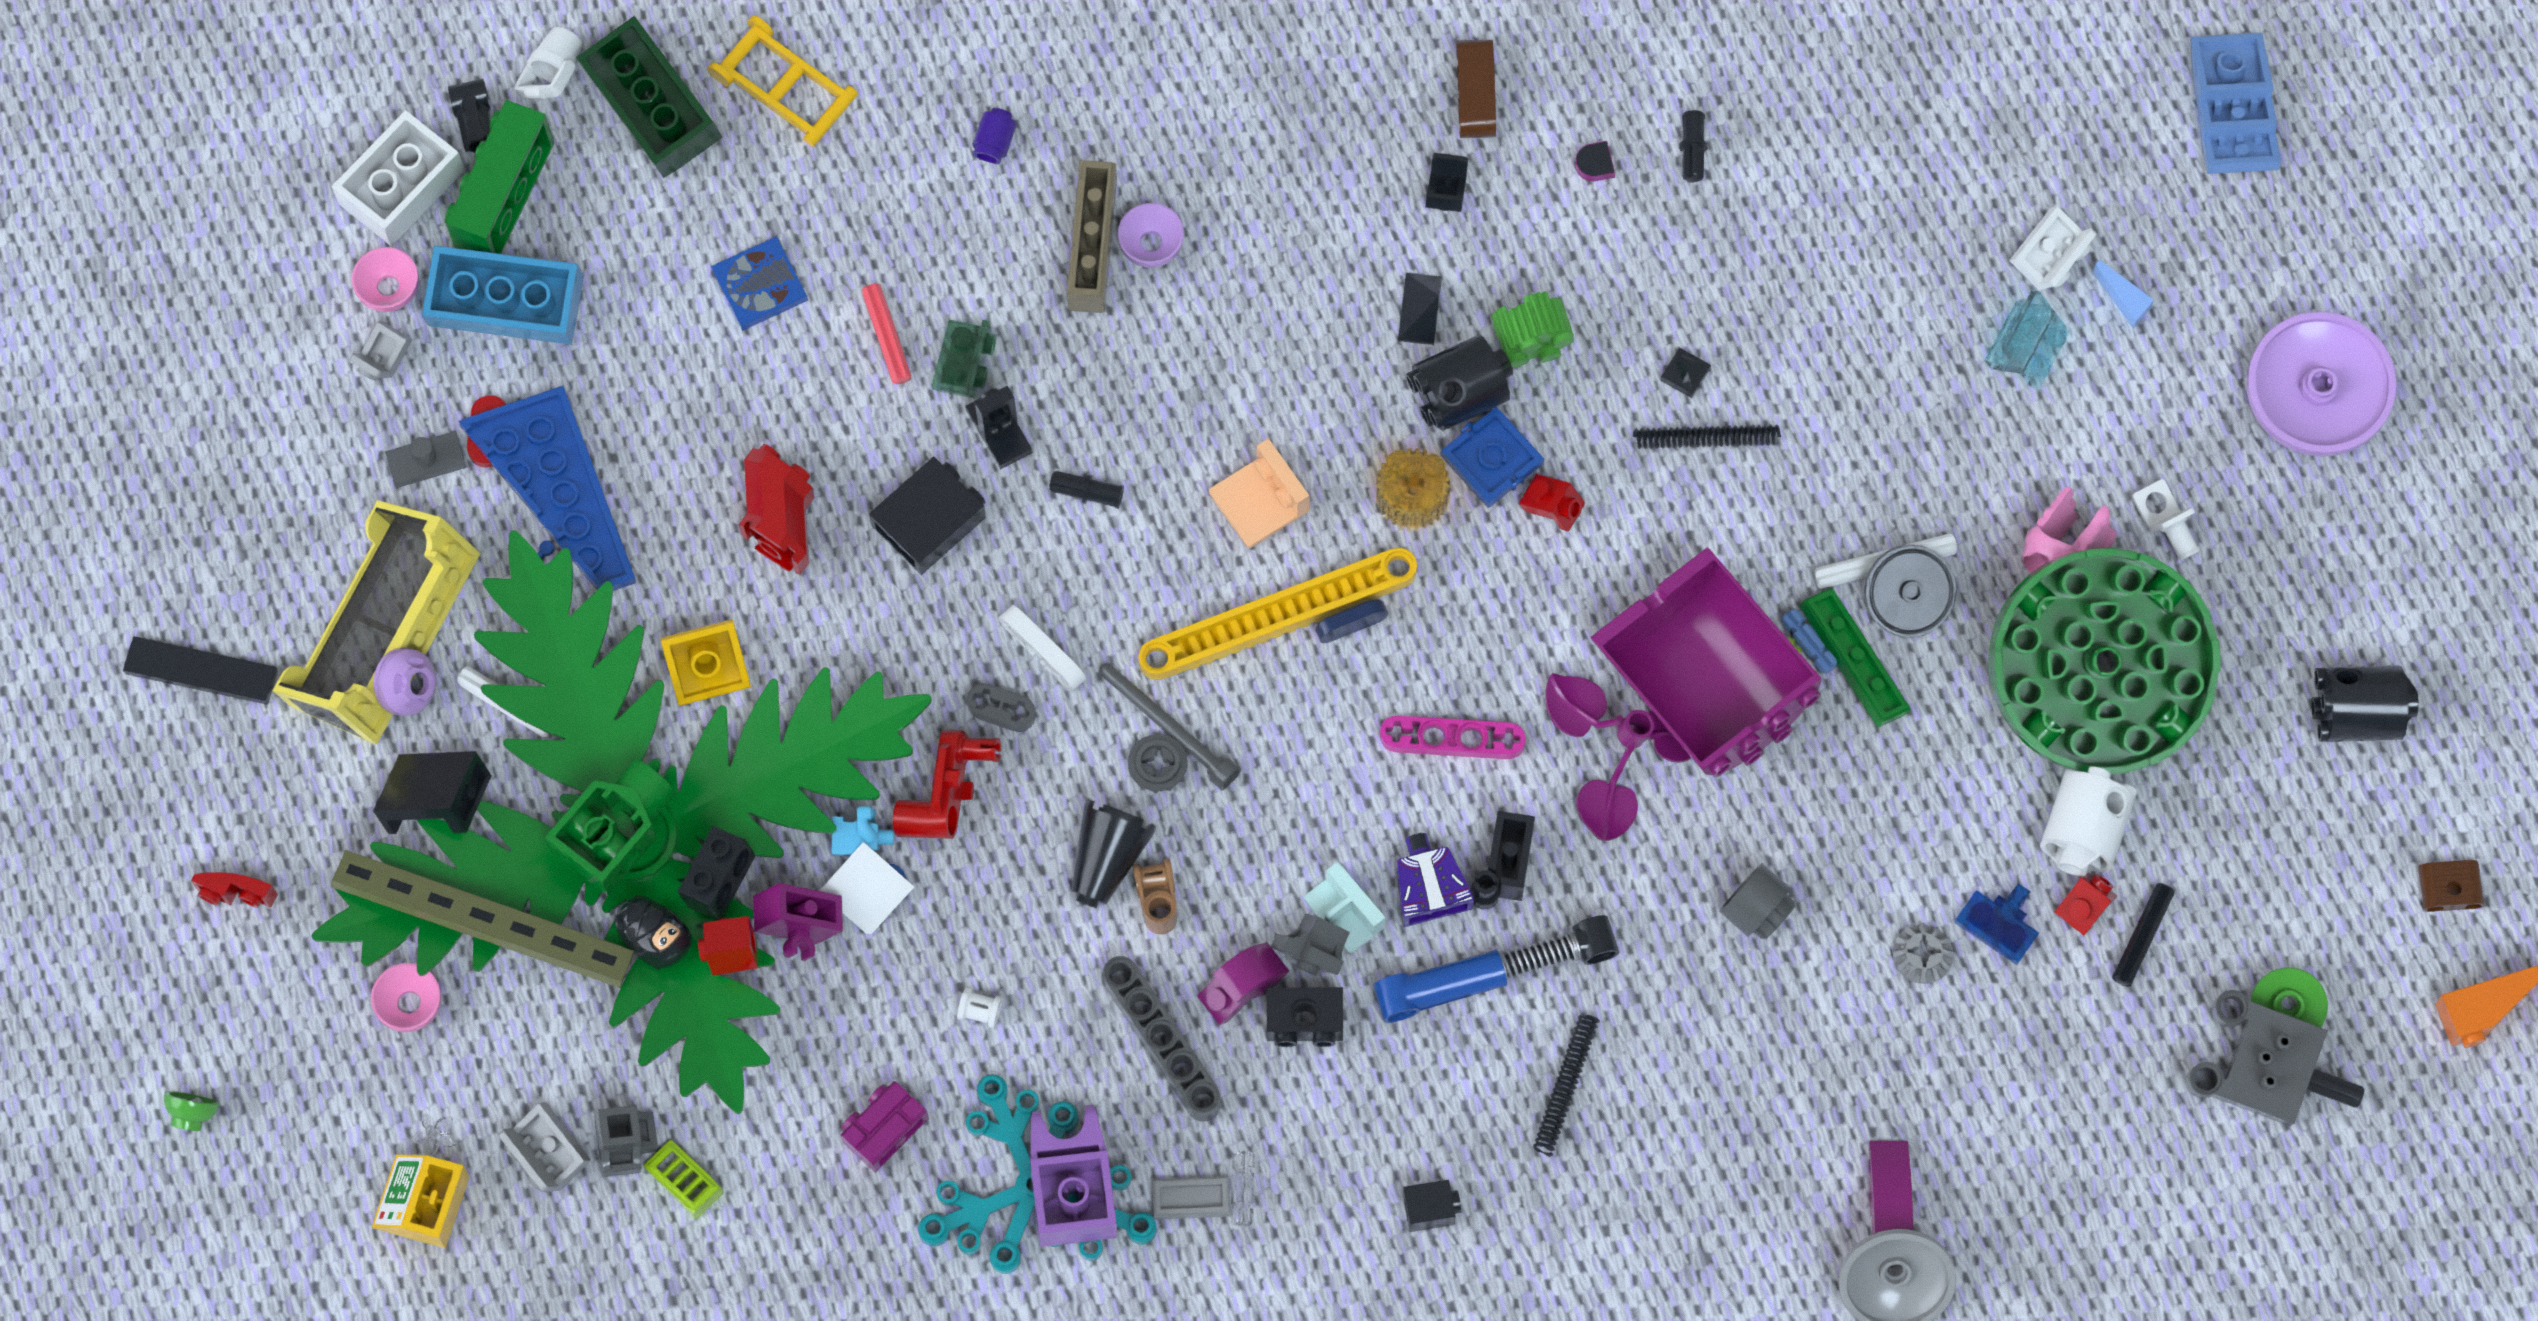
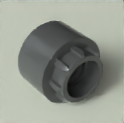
M1761 863L1743 881L1719 912L1747 937L1754 932L1761 939H1767L1788 917L1796 905L1787 895L1791 888Z

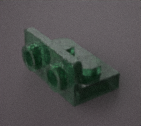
M954 320L948 321L932 382V390L975 399L977 389H984L988 375V367L984 366L986 354L993 355L997 334L992 333L991 321L983 320L981 326Z

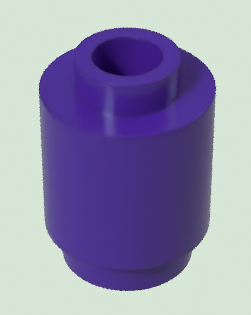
M992 108L991 111L983 112L972 146L975 148L973 155L977 159L1000 164L1001 159L1007 156L1017 126L1010 112L1000 108Z

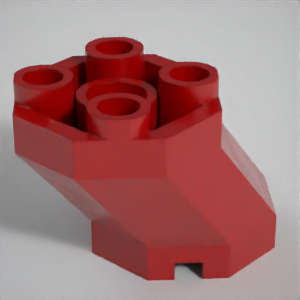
M763 444L759 449L752 448L744 459L747 514L738 524L740 533L747 541L753 536L758 542L755 549L766 558L789 572L794 567L795 573L801 575L809 564L806 509L815 498L814 489L807 483L810 475L805 469L795 463L789 466L780 460L781 456L775 449L767 444Z

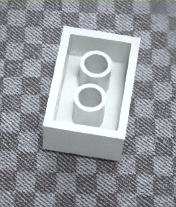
M405 110L331 187L341 207L392 247L465 169L457 150Z

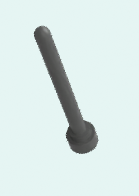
M1104 663L1100 666V675L1208 769L1207 774L1211 776L1210 781L1221 791L1225 790L1239 776L1241 768L1230 758L1224 759L1222 756L1216 757L1111 664Z

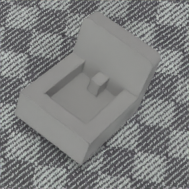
M383 321L376 322L361 353H352L349 360L359 366L357 371L361 375L371 380L391 378L396 372L412 339Z

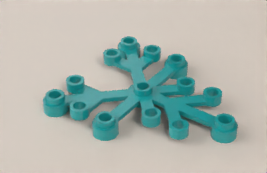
M991 1074L979 1081L977 1094L979 1100L984 1105L992 1107L998 1123L988 1120L987 1115L982 1111H973L966 1118V1127L973 1136L984 1135L1008 1145L1020 1172L1015 1186L982 1199L959 1190L958 1185L953 1181H943L936 1190L939 1202L944 1206L955 1205L962 1209L946 1216L939 1214L926 1215L919 1223L918 1232L921 1240L926 1245L936 1247L947 1241L950 1231L968 1224L967 1229L959 1234L957 1243L962 1253L973 1255L981 1247L980 1237L990 1214L1019 1202L1004 1240L995 1244L990 1251V1262L994 1270L1001 1274H1010L1021 1263L1018 1246L1035 1207L1033 1191L1027 1188V1184L1032 1180L1030 1156L1022 1137L1031 1118L1032 1111H1037L1039 1108V1099L1032 1090L1021 1091L1016 1097L1017 1110L1014 1117H1012L1005 1101L1008 1096L1007 1084L1002 1077ZM991 1083L999 1086V1091L993 1095L985 1092L986 1086ZM1025 1097H1031L1035 1100V1103L1030 1108H1024L1020 1104L1021 1100ZM1061 1101L1055 1103L1049 1109L1048 1122L1051 1125L1049 1129L1050 1134L1056 1138L1063 1139L1065 1134L1075 1130L1079 1122V1116L1073 1104ZM1061 1110H1066L1070 1113V1118L1067 1121L1061 1122L1056 1119V1114ZM975 1118H981L985 1121V1124L981 1129H973L970 1126L971 1121ZM1116 1165L1110 1169L1112 1191L1127 1189L1132 1181L1130 1170L1123 1165ZM1123 1172L1127 1175V1180L1122 1184L1115 1183L1112 1179L1114 1174ZM950 1187L956 1191L951 1199H944L941 1196L945 1188ZM1076 1195L1068 1196L1070 1203L1079 1202ZM1115 1209L1117 1227L1126 1230L1128 1238L1133 1243L1144 1245L1150 1243L1155 1238L1157 1224L1152 1215L1146 1212H1137L1130 1215ZM1145 1221L1149 1227L1145 1232L1140 1233L1134 1229L1135 1223ZM935 1222L941 1226L937 1234H929L926 1231L930 1223ZM967 1236H972L977 1241L974 1247L966 1248L962 1245L963 1239ZM1101 1240L1080 1242L1079 1244L1080 1254L1085 1260L1094 1261L1102 1255L1103 1246ZM1089 1242H1094L1098 1245V1250L1094 1254H1088L1084 1251V1246ZM1053 1245L1051 1247H1059L1062 1245ZM1002 1250H1008L1012 1253V1258L1007 1262H1002L998 1259V1254Z

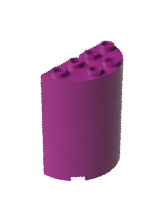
M1708 547L1662 581L1649 597L1636 601L1590 637L1592 642L1706 775L1719 777L1742 763L1749 766L1756 762L1762 756L1763 749L1771 742L1779 743L1790 735L1793 730L1790 725L1821 696V693L1818 691L1821 677Z

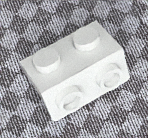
M2058 206L2052 207L2009 261L2039 290L2051 287L2058 288L2069 278L2071 274L2069 269L2075 261L2081 260L2089 253L2092 248L2090 242L2097 234L2092 229L2082 231Z

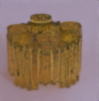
M1408 448L1407 452H1404L1403 449L1395 450L1387 456L1386 463H1382L1381 470L1378 471L1376 479V502H1378V508H1381V514H1386L1387 521L1392 519V524L1399 525L1400 530L1405 527L1408 532H1410L1411 528L1418 532L1419 528H1426L1428 523L1433 525L1434 519L1440 520V515H1444L1445 510L1448 509L1450 477L1448 470H1445V462L1439 455L1433 453L1428 455L1427 450L1420 452L1419 448H1416L1415 451ZM1416 487V493L1408 492V488Z

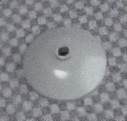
M1892 1229L1866 1237L1849 1251L1840 1268L1839 1291L1845 1307L1858 1321H1933L1947 1308L1952 1300L1956 1288V1273L1949 1253L1934 1238L1914 1230ZM1895 1264L1900 1265V1266L1897 1267V1268H1891V1267H1889V1266L1895 1265Z

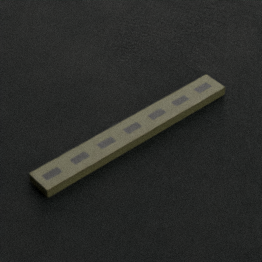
M345 850L331 883L332 888L621 988L634 951L348 850Z

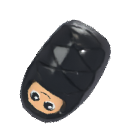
M635 895L623 905L615 917V926L620 939L642 961L658 970L679 962L691 948L692 934L685 923L668 908L648 897Z

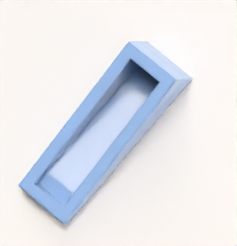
M2099 260L2095 264L2094 275L2132 328H2134L2151 309L2154 300Z

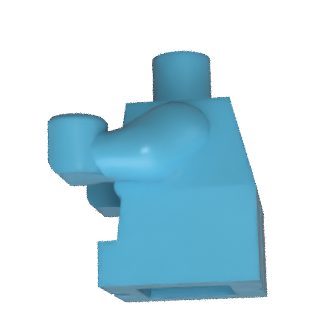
M871 806L858 807L857 821L846 822L844 817L832 816V822L837 827L836 832L832 834V855L851 856L863 842L874 852L880 851V845H894V830H880V825L874 824L876 822V810L872 809Z

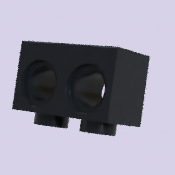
M712 826L678 890L679 895L688 908L716 920L722 919L756 855L745 839Z

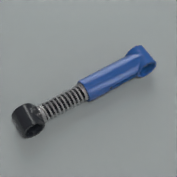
M1599 915L1584 919L1572 927L1573 931L1569 932L1568 935L1564 934L1563 938L1558 935L1556 940L1552 937L1550 942L1547 939L1544 940V943L1538 941L1537 946L1532 943L1531 947L1525 945L1524 949L1519 947L1518 951L1513 948L1511 953L1506 951L1505 955L1501 952L1499 953L1496 949L1414 974L1401 973L1378 980L1373 984V989L1383 1021L1385 1023H1393L1411 1018L1418 1014L1419 1011L1507 986L1508 977L1510 980L1515 975L1516 978H1519L1521 973L1525 977V972L1532 974V970H1535L1538 973L1539 968H1542L1544 971L1545 967L1548 966L1551 969L1552 964L1557 967L1559 962L1564 965L1566 960L1568 963L1571 960H1581L1585 965L1610 960L1620 952L1608 916Z

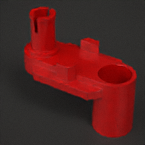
M943 730L938 744L931 801L898 800L893 810V830L895 835L908 838L953 839L957 832L961 800H972L974 794L973 782H964L966 763L968 760L999 762L1001 755L996 754V752L1002 751L1000 739L969 738L963 730Z

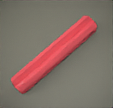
M878 283L863 287L862 293L890 377L896 385L905 383L911 379V373L881 285Z

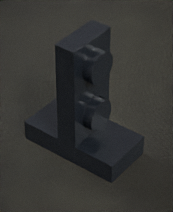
M1008 386L999 390L997 388L990 389L983 393L979 399L965 406L966 412L1000 470L1033 453L1032 447L1018 425L1015 398Z

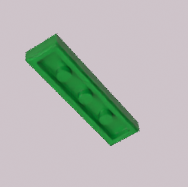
M1830 588L1804 599L1799 607L1826 649L1836 658L1837 666L1877 728L1908 714L1911 710L1910 706L1834 589Z

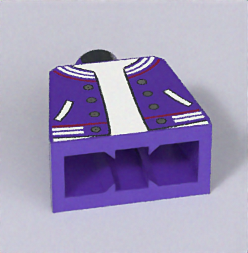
M1418 833L1407 837L1405 842L1410 856L1398 859L1396 868L1403 927L1473 910V895L1450 849L1442 847L1431 850L1426 833Z

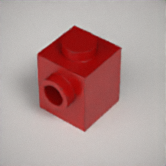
M749 916L732 919L722 918L717 921L703 923L704 938L698 939L699 955L702 962H708L713 976L758 969L756 936Z

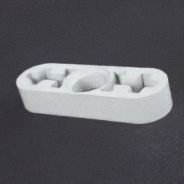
M1011 605L998 617L1002 626L1032 656L1036 653L1042 659L1040 663L1068 691L1073 692L1086 680L1084 673L1077 664L1018 607Z

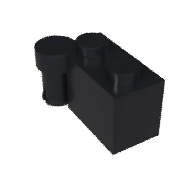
M1504 811L1497 812L1488 870L1479 872L1475 876V881L1470 888L1474 899L1473 905L1482 910L1493 908L1498 903L1499 898L1522 901L1535 816Z

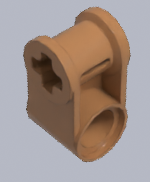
M1170 858L1164 859L1163 863L1140 867L1139 864H1133L1137 895L1140 898L1146 927L1155 934L1164 935L1171 932L1177 924L1178 915ZM1156 908H1165L1170 911L1169 915L1162 919H1157L1151 915V912Z

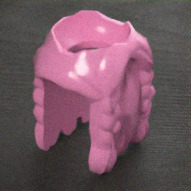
M2065 487L2057 495L2055 501H2052L2050 506L2044 510L2037 524L2027 532L2022 560L2028 572L2032 573L2041 565L2068 553L2088 549L2110 548L2114 544L2117 532L2110 527L2109 508L2104 504L2097 511L2093 520L2083 530L2073 545L2064 543L2060 540L2079 517L2077 515L2078 512L2074 510L2076 506L2075 500L2072 499L2074 491L2070 487Z

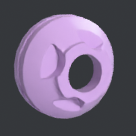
M1145 203L1130 209L1123 216L1118 227V242L1125 257L1132 263L1146 268H1156L1171 262L1181 250L1184 240V229L1178 215L1172 209L1157 203ZM1147 234H1156L1161 238L1162 245L1158 250L1149 252L1142 248L1140 244L1141 239Z
M397 648L388 652L377 665L374 674L373 684L376 699L381 707L393 715L407 716L421 712L432 700L436 688V673L430 659L425 654L410 648ZM415 673H420L423 678V687L419 693L414 694L410 688V680Z

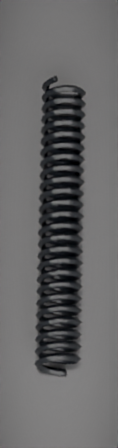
M1765 424L1762 427L1760 425L1757 427L1746 425L1745 428L1741 425L1739 429L1736 425L1733 428L1730 425L1727 428L1725 426L1722 428L1711 426L1710 429L1705 426L1704 430L1701 426L1698 430L1695 426L1692 429L1688 426L1687 429L1676 427L1675 430L1672 427L1669 430L1665 427L1663 431L1660 427L1657 431L1654 427L1652 430L1641 428L1640 431L1635 428L1633 437H1637L1638 449L1642 447V438L1644 449L1647 448V438L1649 439V448H1653L1652 441L1654 438L1655 448L1658 449L1659 437L1661 448L1665 447V436L1667 448L1671 447V436L1673 448L1677 447V437L1679 448L1682 447V437L1684 438V447H1688L1689 437L1690 447L1693 448L1694 436L1696 447L1700 446V435L1702 447L1706 446V434L1709 447L1712 446V435L1715 447L1717 446V436H1719V446H1723L1724 436L1725 446L1728 447L1730 435L1731 446L1734 447L1735 434L1737 445H1741V432L1744 446L1747 445V433L1750 446H1752L1753 434L1756 446L1758 445V435H1760V445H1764V434L1766 436V444L1769 446L1770 433L1773 445L1776 444V432L1777 437H1781V433L1777 424L1774 427L1771 424L1768 427Z
M1584 1013L1578 1016L1579 1021L1576 1022L1575 1032L1572 1033L1573 1037L1570 1038L1569 1049L1566 1050L1565 1060L1562 1061L1563 1065L1560 1066L1561 1071L1558 1072L1559 1076L1556 1077L1558 1082L1554 1083L1555 1088L1552 1089L1554 1093L1550 1095V1104L1547 1105L1548 1110L1545 1111L1544 1121L1541 1122L1540 1132L1537 1133L1538 1138L1535 1139L1536 1143L1533 1144L1537 1152H1541L1549 1157L1553 1156L1552 1152H1543L1537 1146L1545 1147L1549 1151L1555 1150L1553 1147L1557 1145L1555 1140L1559 1139L1556 1134H1561L1559 1129L1563 1128L1560 1123L1565 1122L1563 1119L1567 1117L1565 1112L1569 1111L1566 1106L1571 1105L1569 1101L1573 1100L1570 1095L1575 1094L1573 1090L1577 1089L1574 1084L1579 1083L1577 1079L1581 1078L1578 1073L1583 1072L1579 1067H1584L1582 1062H1585L1586 1058L1583 1056H1588L1586 1052L1590 1050L1588 1045H1592L1590 1041L1594 1039L1592 1034H1595L1596 1031L1594 1029L1598 1028L1595 1023L1600 1022L1598 1018L1585 1015ZM1566 1062L1573 1063L1576 1066L1566 1064ZM1562 1073L1569 1074L1572 1077L1562 1075ZM1560 1079L1568 1080V1081H1570L1571 1083L1565 1082V1081H1561ZM1556 1090L1564 1091V1092H1566L1567 1094L1561 1093V1092H1557ZM1552 1101L1559 1102L1563 1105L1555 1104ZM1549 1112L1555 1113V1114H1557V1115H1559V1116L1550 1115ZM1546 1118L1554 1119V1120H1556L1557 1122L1548 1120V1119H1546ZM1545 1124H1551L1555 1126V1128L1551 1126H1546ZM1542 1129L1550 1130L1553 1133L1543 1131ZM1539 1140L1546 1141L1549 1144L1539 1142Z

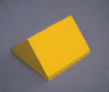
M733 619L660 638L679 706L751 687Z

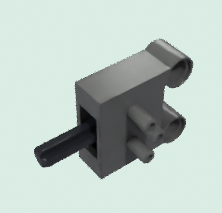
M2225 991L2215 999L2212 1004V1015L2218 1024L2229 1028L2235 1027L2241 1022L2245 1024L2225 1078L2219 1066L2212 1062H2201L2188 1072L2186 1086L2192 1095L2202 1099L2213 1097L2288 1126L2295 1124L2306 1090L2353 1108H2358L2361 1104L2365 1090L2362 1086L2314 1069L2328 1030L2253 1003L2240 991ZM2233 999L2240 1005L2241 1011L2238 1018L2231 1019L2224 1016L2221 1010L2223 1000ZM2205 1070L2213 1075L2215 1083L2211 1090H2202L2196 1085L2195 1075L2198 1071Z

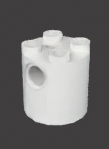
M2089 767L2088 772H2078L2071 769L2065 770L2040 844L2043 852L2052 858L2057 867L2071 875L2085 876L2087 871L2102 873L2111 871L2138 792L2137 789L2130 785L2111 780V774L2102 768Z

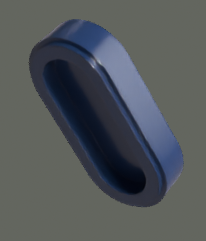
M1374 599L1322 620L1316 626L1315 631L1321 643H1329L1380 623L1389 613L1382 600Z

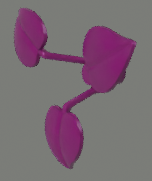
M1555 673L1549 676L1545 690L1546 707L1553 724L1560 731L1569 736L1582 737L1587 734L1591 725L1597 729L1618 726L1617 737L1620 743L1625 746V751L1610 779V783L1608 784L1603 780H1592L1580 789L1576 799L1579 817L1593 835L1602 841L1614 840L1629 829L1637 815L1638 801L1635 793L1630 788L1616 786L1634 749L1640 747L1646 740H1653L1656 753L1665 760L1681 763L1690 760L1691 757L1651 710L1648 713L1643 710H1633L1625 718L1618 715L1615 719L1599 721L1606 713L1607 701L1604 692L1597 684L1581 677L1562 676Z

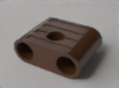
M2477 860L2431 862L2418 866L2425 912L2480 909L2485 906L2479 862Z

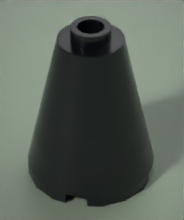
M1086 799L1083 808L1071 891L1078 894L1077 902L1097 909L1099 902L1102 904L1109 902L1154 835L1156 826L1151 823L1145 829L1141 827L1143 819L1105 804L1103 808L1093 809L1095 801Z

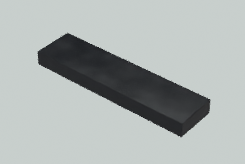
M133 636L123 672L126 675L268 705L278 669L275 666Z

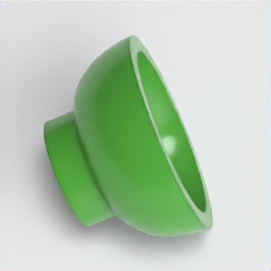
M164 1092L165 1109L172 1116L170 1125L176 1128L201 1131L202 1123L210 1120L219 1108L220 1102L214 1099L185 1092ZM194 1098H200L202 1102H195L191 1100Z

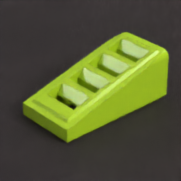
M671 1139L643 1165L696 1220L724 1194L722 1187ZM673 1153L677 1158L662 1172L659 1171L656 1167ZM683 1163L687 1168L671 1182L667 1177ZM692 1173L697 1176L684 1190L681 1191L677 1188ZM704 1183L707 1187L691 1201L688 1196L700 1184Z

